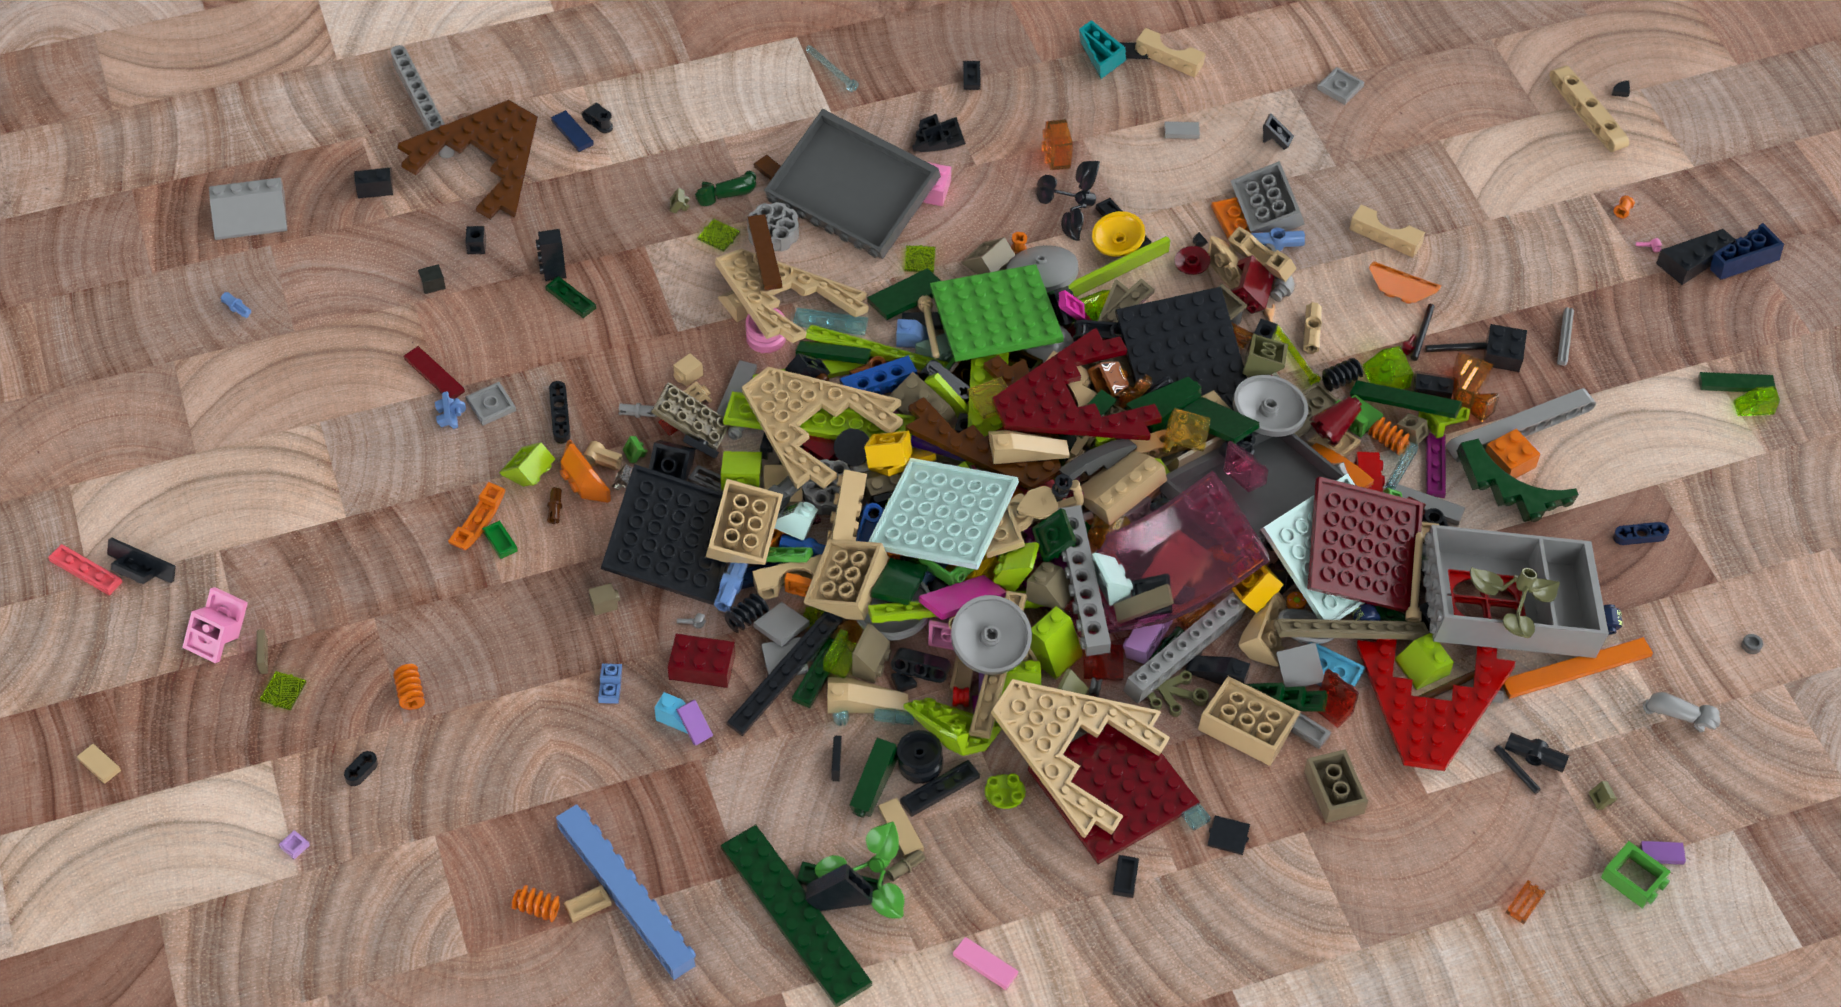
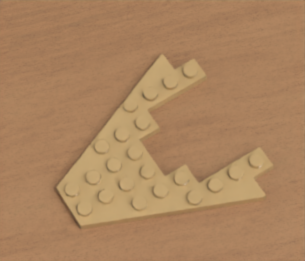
M739 249L716 258L715 265L767 339L779 334L792 343L806 338L807 331L774 310V308L779 307L780 300L773 295L790 288L801 296L817 292L854 317L868 313L869 306L861 302L867 296V293L778 261L777 264L783 288L764 291L755 253Z
M767 367L742 386V393L796 489L800 488L808 480H812L824 489L837 479L835 471L799 447L809 439V433L799 426L823 408L834 417H837L849 407L886 433L894 432L903 425V419L893 413L901 406L900 399L772 367Z
M1014 679L1011 680L991 712L1000 727L1083 838H1086L1094 824L1112 835L1123 815L1071 782L1080 766L1065 757L1063 753L1079 727L1097 738L1106 723H1108L1158 756L1170 739L1169 736L1153 727L1161 714L1159 710Z

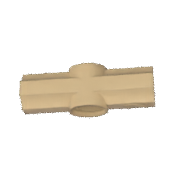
M1315 302L1306 305L1303 350L1307 354L1319 352L1322 306Z

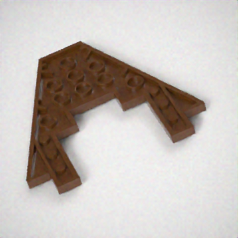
M506 100L399 142L397 149L409 155L402 162L401 167L416 176L445 145L461 154L471 144L497 159L491 166L490 172L502 178L476 206V212L490 220L499 210L515 217L538 116L516 103Z
M999 355L985 362L983 366L1003 389L1029 373L1024 359L1009 366ZM924 397L908 407V410L917 420L906 425L905 431H909L910 434L989 472L1018 477V485L1027 490L1038 488L1061 474L1059 471L1061 468L1059 459L993 464L989 436L984 437L974 425L957 433ZM1001 427V428H999V429L996 430V431H1001V430H1005V429H1004V427ZM1016 431L1051 438L1050 433Z

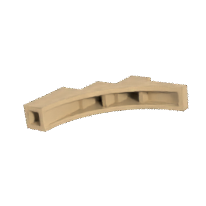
M1053 351L1048 359L1056 355L1057 352ZM1077 366L1081 374V381L1069 383L1066 386L1076 406L1081 407L1087 405L1098 393L1089 389L1092 380H1090L1087 369ZM1077 436V440L1070 451V458L1084 454L1086 448L1094 444L1096 437L1084 436L1081 439Z

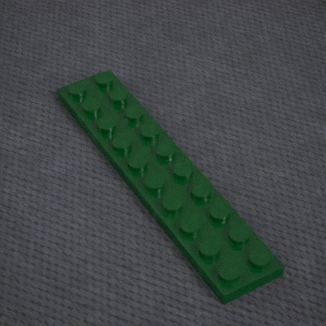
M757 825L721 844V850L835 1007H839L872 986L871 979L820 910L807 902L806 891Z

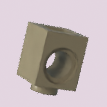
M1408 413L1397 423L1398 431L1404 430L1402 436L1409 433L1408 440L1416 445L1429 435L1426 419Z

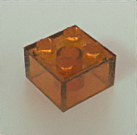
M1067 120L1046 121L1045 129L1042 130L1044 141L1041 142L1042 151L1046 152V164H1049L1050 171L1071 168L1073 142Z

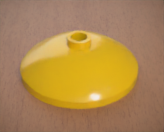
M1125 211L1105 215L1095 224L1092 231V240L1096 249L1112 257H1121L1136 251L1145 239V226L1142 220L1135 214Z

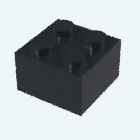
M1490 324L1486 337L1483 366L1519 372L1524 359L1527 330Z

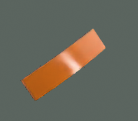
M488 482L479 495L480 501L463 526L456 528L448 543L463 550L468 549L483 533L482 528L489 525L503 499L505 489Z

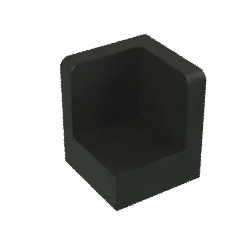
M439 264L418 270L424 294L446 289Z

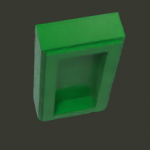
M500 520L482 528L484 535L500 559L518 552L516 544Z

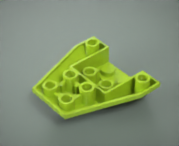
M926 697L923 700H913V702L904 703L903 708L923 727L933 733L940 740L941 744L962 756L986 751L1002 730L995 720L990 739L970 736L969 731L974 714L936 702L932 698Z

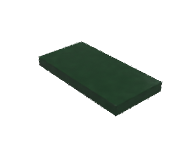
M927 268L868 296L867 301L886 320H889L917 306L920 297L929 296L933 298L930 283L941 280Z
M1204 397L1197 399L1177 412V419L1232 444H1236L1260 428L1258 421Z

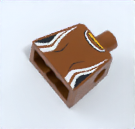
M1118 361L1102 362L1087 370L1097 393L1102 389L1114 397L1129 386L1127 380L1128 373L1125 369H1122Z

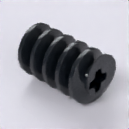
M1349 358L1322 371V381L1329 392H1332L1333 388L1338 389L1340 386H1345L1346 383L1350 384L1352 380H1358V376L1360 378L1363 377L1362 366L1355 358Z
M751 593L743 602H739L737 607H733L731 611L725 613V621L734 632L739 633L738 627L744 631L746 629L744 623L750 626L752 624L751 620H758L756 614L762 617L763 611L767 613L769 607L761 596Z

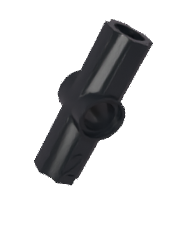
M1512 732L1505 746L1506 750L1525 757V760L1531 765H1545L1562 773L1569 758V755L1549 748V745L1541 739L1529 740Z

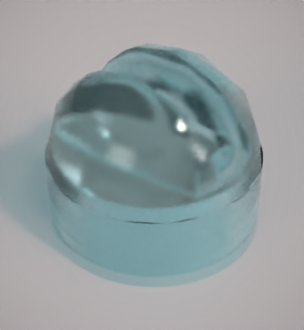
M848 711L832 714L833 720L838 726H841L842 722L843 725L849 722Z

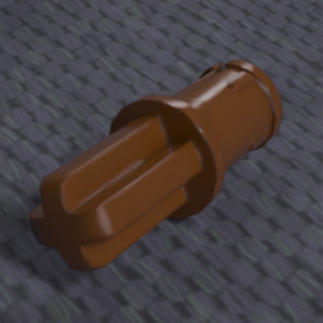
M557 487L552 488L550 501L547 503L549 508L547 522L550 524H555V519L556 523H559L560 509L563 506L561 503L562 490Z

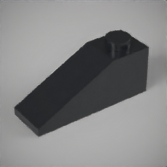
M1196 655L1188 662L1185 671H1189L1193 676L1222 685L1228 676L1245 684L1250 663L1233 657Z

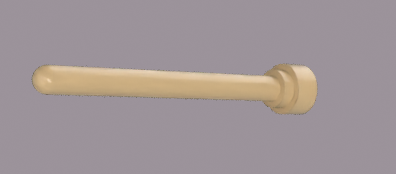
M922 296L918 299V306L924 312L932 356L937 359L940 357L931 315L933 302L931 297Z
M1418 532L1415 538L1411 603L1405 616V620L1408 622H1420L1422 612L1418 608L1424 537L1421 532Z

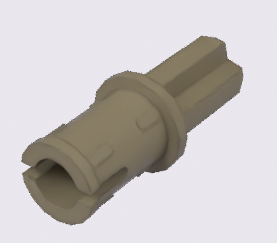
M918 850L907 858H901L900 862L886 870V874L894 882L903 874L912 872V868L923 862L926 857L921 850Z

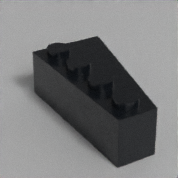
M1721 229L1661 249L1656 264L1683 285L1711 267L1714 253L1728 244L1735 243L1736 239L1727 231Z

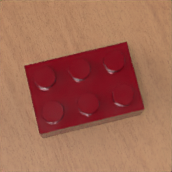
M676 633L667 666L669 680L728 688L736 656L735 642Z

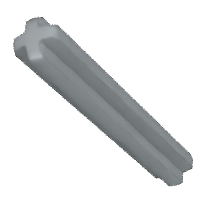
M1566 307L1563 312L1557 359L1558 365L1566 366L1568 362L1574 315L1573 308Z

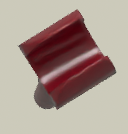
M1414 334L1408 341L1403 342L1401 351L1406 355H1409L1414 349V346L1411 345L1416 338Z

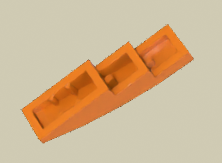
M1318 443L1311 446L1331 464L1344 462L1347 473L1356 486L1368 488L1373 485L1374 479L1344 456Z

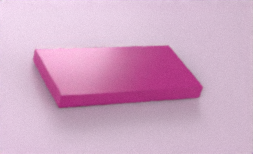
M981 575L920 595L919 602L941 620L956 616L959 609L971 599L984 595H995L1005 598L1007 592L985 575Z

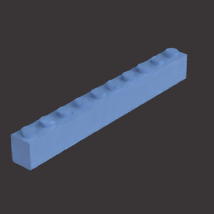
M576 804L556 817L558 829L599 883L603 885L606 892L672 979L675 980L694 968L696 957L694 950L683 943L684 939L678 930L674 931L668 916H663L660 913V907L654 899L650 900L644 885H639L634 872L631 869L627 870L624 866L625 862L621 855L614 853L612 844L608 839L604 840L597 824L593 825L590 822V816L585 809L581 810Z

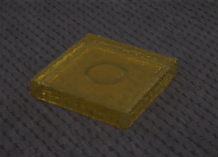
M1002 377L967 389L969 397L983 420L997 415L992 403V397L1008 387Z

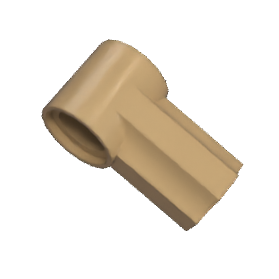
M591 441L583 453V456L591 466L599 464L613 470L620 468L623 459L622 454L605 449L597 441Z

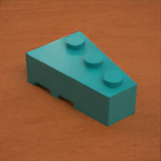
M1090 20L1079 28L1080 43L1101 79L1126 61L1125 47L1094 21Z

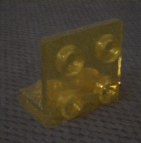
M1174 408L1168 420L1162 451L1170 453L1173 446L1180 445L1203 452L1211 419Z

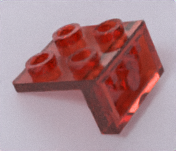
M1111 644L1110 653L1086 656L1085 649H1083L1084 679H1092L1094 677L1096 680H1123V645Z
M1327 669L1321 688L1318 690H1326L1328 694L1325 712L1318 713L1339 728L1353 715L1359 692L1353 685L1341 679L1337 673Z

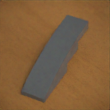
M1129 439L1111 441L1074 458L1061 467L1059 471L1061 474L1070 476L1072 481L1084 472L1090 476L1102 466L1108 470L1137 448V446Z

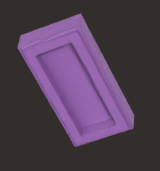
M691 700L676 709L694 745H698L713 736L696 700Z
M1641 841L1640 849L1660 864L1684 865L1686 862L1683 843Z

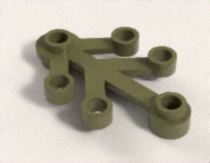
M1189 671L1181 672L1180 675L1166 680L1155 689L1165 699L1170 707L1169 713L1173 717L1180 716L1182 706L1175 701L1172 695L1193 700L1197 706H1203L1208 702L1209 693L1204 688H1197L1192 692L1175 687L1181 683L1185 685L1191 683L1192 674ZM1152 692L1147 696L1150 701V708L1161 710L1162 700L1157 698L1155 693Z

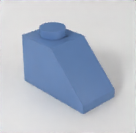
M898 319L896 347L915 348L916 343L929 339L927 327L917 320Z

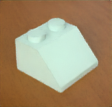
M1093 553L1092 558L1097 582L1108 605L1112 606L1115 603L1131 598L1133 586L1131 580L1125 577L1123 565L1118 564L1115 557Z

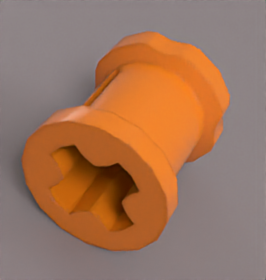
M1627 195L1622 196L1619 205H1616L1614 208V214L1619 218H1627L1629 210L1634 207V199Z
M1015 232L1012 235L1013 244L1011 248L1016 255L1027 249L1025 245L1027 235L1024 232Z

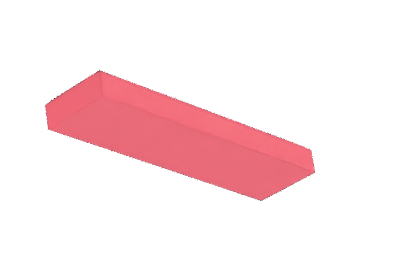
M62 544L48 557L49 561L109 596L123 582L117 575Z

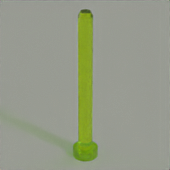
M1278 325L1277 336L1283 343L1288 344V351L1307 375L1308 383L1310 385L1316 382L1319 383L1321 380L1319 374L1311 370Z

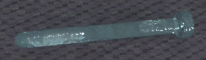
M811 45L806 47V50L847 85V89L850 92L857 89L858 82L856 80L849 79Z

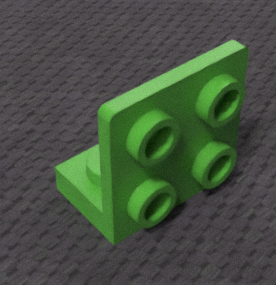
M1353 395L1352 398L1356 397L1362 405L1360 407L1362 410L1349 427V430L1361 438L1377 420L1383 417V413L1357 395Z

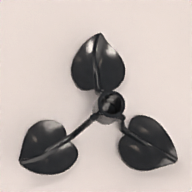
M1084 161L1078 166L1075 178L1080 183L1079 188L1083 191H1079L1076 194L1056 190L1057 180L1052 175H1043L1037 182L1036 194L1039 202L1048 204L1053 200L1054 193L1075 197L1076 202L1080 204L1070 208V212L1064 213L1062 217V230L1070 239L1080 241V233L1084 222V216L1080 208L1093 206L1096 202V195L1090 192V189L1095 182L1100 161Z

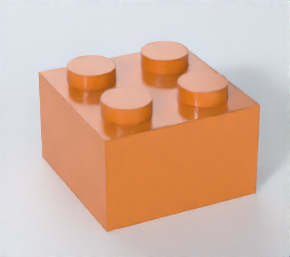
M1517 428L1488 443L1485 449L1494 463L1515 479L1536 468L1541 455Z

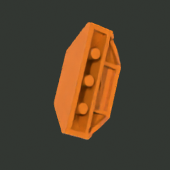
M1375 261L1369 267L1380 291L1385 292L1384 294L1389 297L1396 296L1402 298L1401 301L1411 304L1412 302L1415 303L1437 293L1442 286Z
M571 439L568 440L561 459L562 470H560L562 478L565 481H569L572 491L578 493L582 499L610 502V489L588 463Z

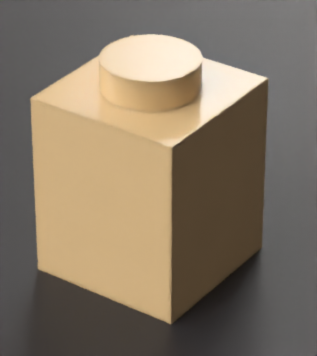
M688 354L673 365L675 380L686 387L703 376V365L692 354Z

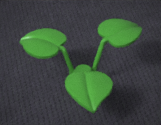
M889 822L874 827L868 832L866 836L867 848L876 855L866 863L852 869L857 871L869 866L873 872L880 873L877 884L878 889L873 891L871 904L879 914L885 917L902 918L904 916L905 903L902 890L892 883H886L882 886V880L886 873L885 868L889 866L891 859L897 855L899 850V837L895 823ZM838 855L825 857L816 865L815 873L818 877H821L846 864L847 861Z

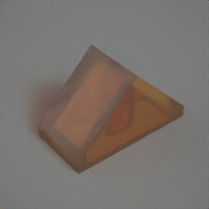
M1472 394L1464 402H1468L1471 405L1470 413L1483 422L1495 412L1499 394Z

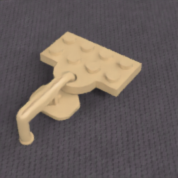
M1078 480L1072 481L1070 489L1073 490L1074 497L1058 502L1052 493V489L1047 486L1029 490L1022 500H1010L986 551L987 558L1025 547L1021 532L1026 530L1032 524V521L1047 518L1059 508L1082 506L1084 499L1080 482Z

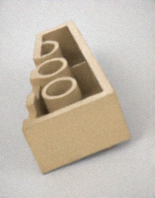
M844 469L843 474L838 476L837 486H840L839 493H835L833 504L836 505V510L831 513L830 523H833L832 530H828L826 541L828 539L856 541L855 536L859 525L857 520L861 512V500L864 495L867 474Z

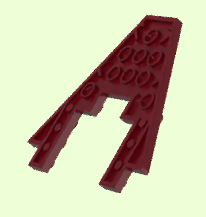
M1097 328L1091 330L992 397V403L1004 429L1012 431L1148 441L1151 438V434L1147 426L1161 423L1162 417L1155 404L1101 417L1095 403L1081 407L1076 406L1066 384L1081 381V374L1077 366L1127 354V348L1120 336L1102 340Z

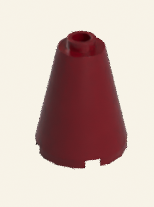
M1349 396L1312 416L1309 421H1312L1310 424L1322 439L1330 440L1327 444L1335 447L1361 412L1360 406L1362 404L1356 397L1352 398Z

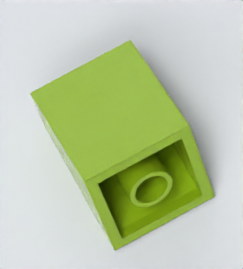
M1057 606L1031 628L1032 641L1030 648L1037 660L1040 661L1041 668L1053 678L1058 679L1067 668L1069 669L1083 656L1071 617Z

